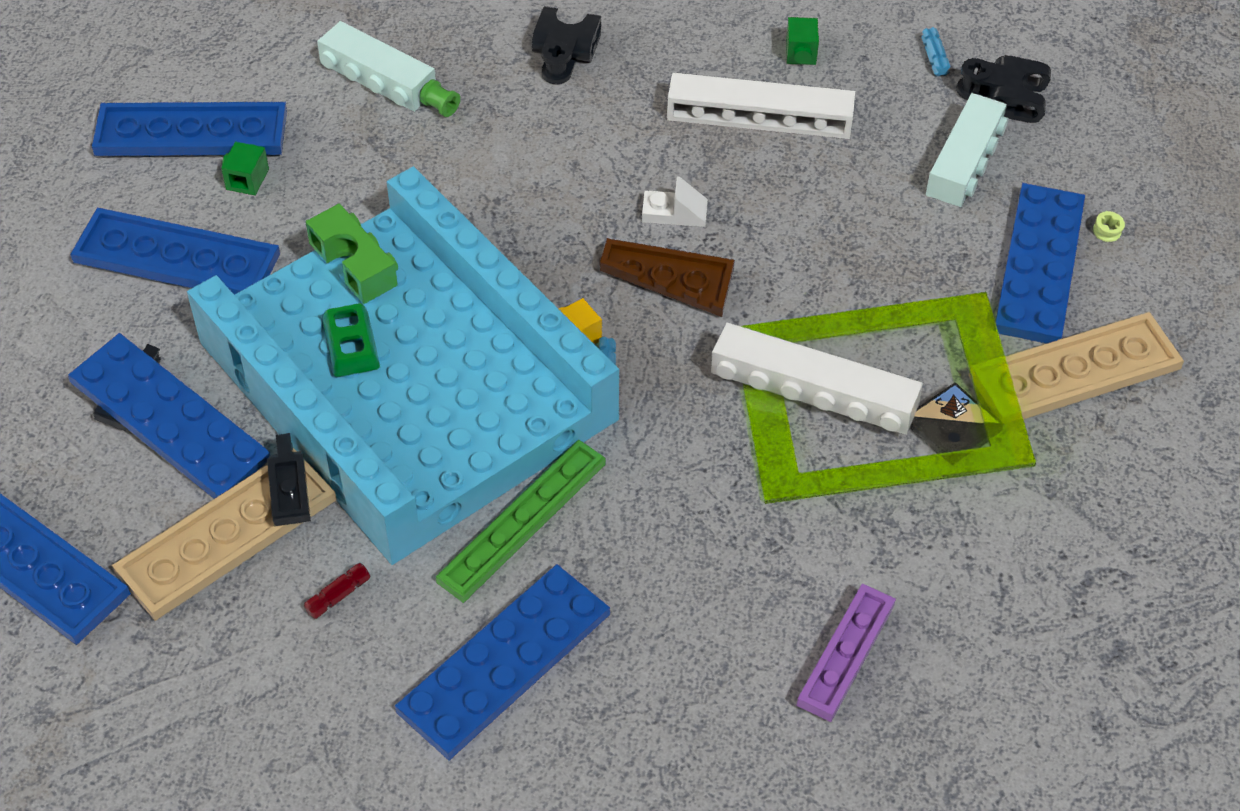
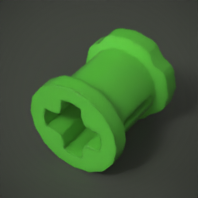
M431 79L421 89L420 102L426 106L432 105L437 108L444 117H450L459 107L460 94L441 87V83L435 79Z

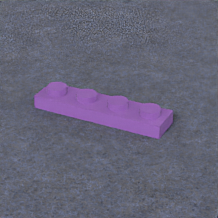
M863 583L861 584L800 693L796 706L832 722L892 612L896 601L895 598Z

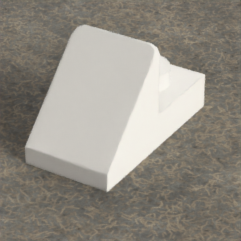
M677 176L675 193L645 190L642 223L705 227L708 199L681 177Z

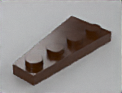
M607 238L600 260V271L722 317L735 260Z

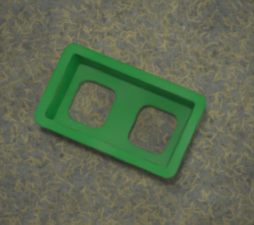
M358 303L327 309L323 315V326L333 374L336 377L379 369L380 362L366 307ZM358 316V323L355 325L336 326L335 319ZM358 338L363 340L364 349L362 351L348 354L341 351V342Z

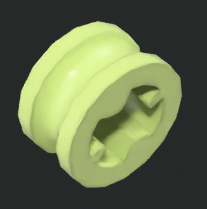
M1102 212L1096 218L1093 233L1102 241H1116L1122 234L1125 222L1115 212Z

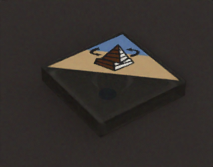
M954 382L917 408L910 429L946 463L953 467L1002 433L1004 425Z

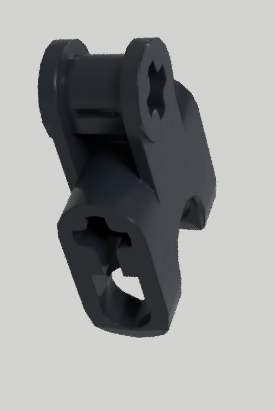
M543 7L533 32L531 48L532 52L540 53L544 61L542 77L546 82L551 84L565 83L571 78L577 60L592 61L601 36V15L587 14L579 23L566 24L558 20L556 16L558 8Z
M1008 55L997 58L995 63L979 58H971L962 64L961 74L963 78L958 81L956 91L963 99L968 100L971 93L1005 103L1007 105L1004 117L1027 123H1037L1045 115V98L1043 95L1035 92L1045 90L1051 80V69L1048 64ZM975 68H977V69H978V71H977V74H976V75H975V74H974V70H975ZM1038 74L1042 77L1035 78L1030 75ZM971 85H974L973 91H970ZM1024 106L1034 107L1035 110H1029Z

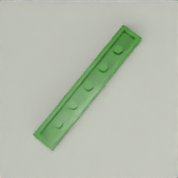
M577 440L436 576V583L464 603L606 465V458L582 441Z

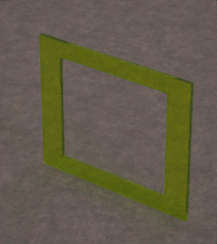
M987 292L740 326L794 343L955 320L990 447L799 473L784 397L770 391L758 390L751 385L742 383L764 503H777L1035 467L1036 460Z

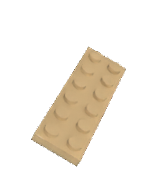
M1147 312L970 367L969 377L995 420L1001 426H1005L1180 370L1184 360L1151 313Z
M305 461L310 516L312 517L337 499L335 491ZM266 465L113 564L112 567L118 578L128 586L133 596L156 621L302 523L274 527L268 465Z

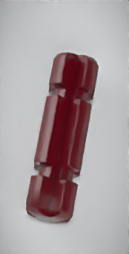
M357 563L346 572L347 575L342 574L319 592V596L315 594L304 603L307 613L313 619H317L328 610L327 607L332 608L356 589L355 586L360 587L368 581L371 576L363 564Z

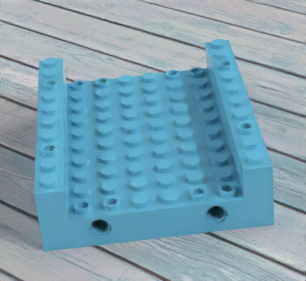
M414 166L387 181L390 208L361 224L366 233L371 232L376 237L380 248L385 253H391L398 264V270L396 271L398 286L363 304L345 284L342 261L349 258V256L339 257L326 263L316 250L235 295L217 275L187 291L201 345L278 434L290 433L293 448L296 451H302L304 460L335 491L336 501L391 565H394L559 459L577 440L584 443L619 420V368ZM361 303L366 307L369 314L380 368L336 377L333 374L323 326L324 312L331 308ZM358 316L335 319L336 326L355 325L358 323ZM359 338L343 341L340 344L341 351L345 354L364 349L363 340Z

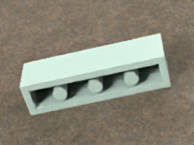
M339 21L317 40L320 63L326 68L333 69L351 81H356L374 93H379L396 104L414 112L422 105L420 102V92L423 86L431 79L436 80L435 68L342 21Z
M971 93L930 172L926 196L958 207H962L967 196H973L978 184L976 177L977 175L983 176L988 164V158L986 157L987 155L993 156L999 140L997 135L1003 136L1009 118L1004 117L1007 104Z

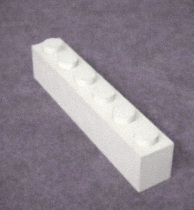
M672 73L668 94L667 120L850 139L855 91Z
M726 323L712 351L711 373L719 375L721 378L732 379L751 385L758 390L770 391L790 400L811 404L821 410H830L849 416L856 421L868 422L883 427L888 431H896L907 435L920 403L922 382L731 323Z

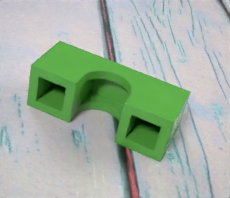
M340 203L305 221L309 244L326 263L339 257L349 256V258L342 261L345 284L363 304L398 286L396 276L398 264L393 255L389 252L385 253L380 248L376 237L371 232L366 233L356 215L352 212L348 213Z

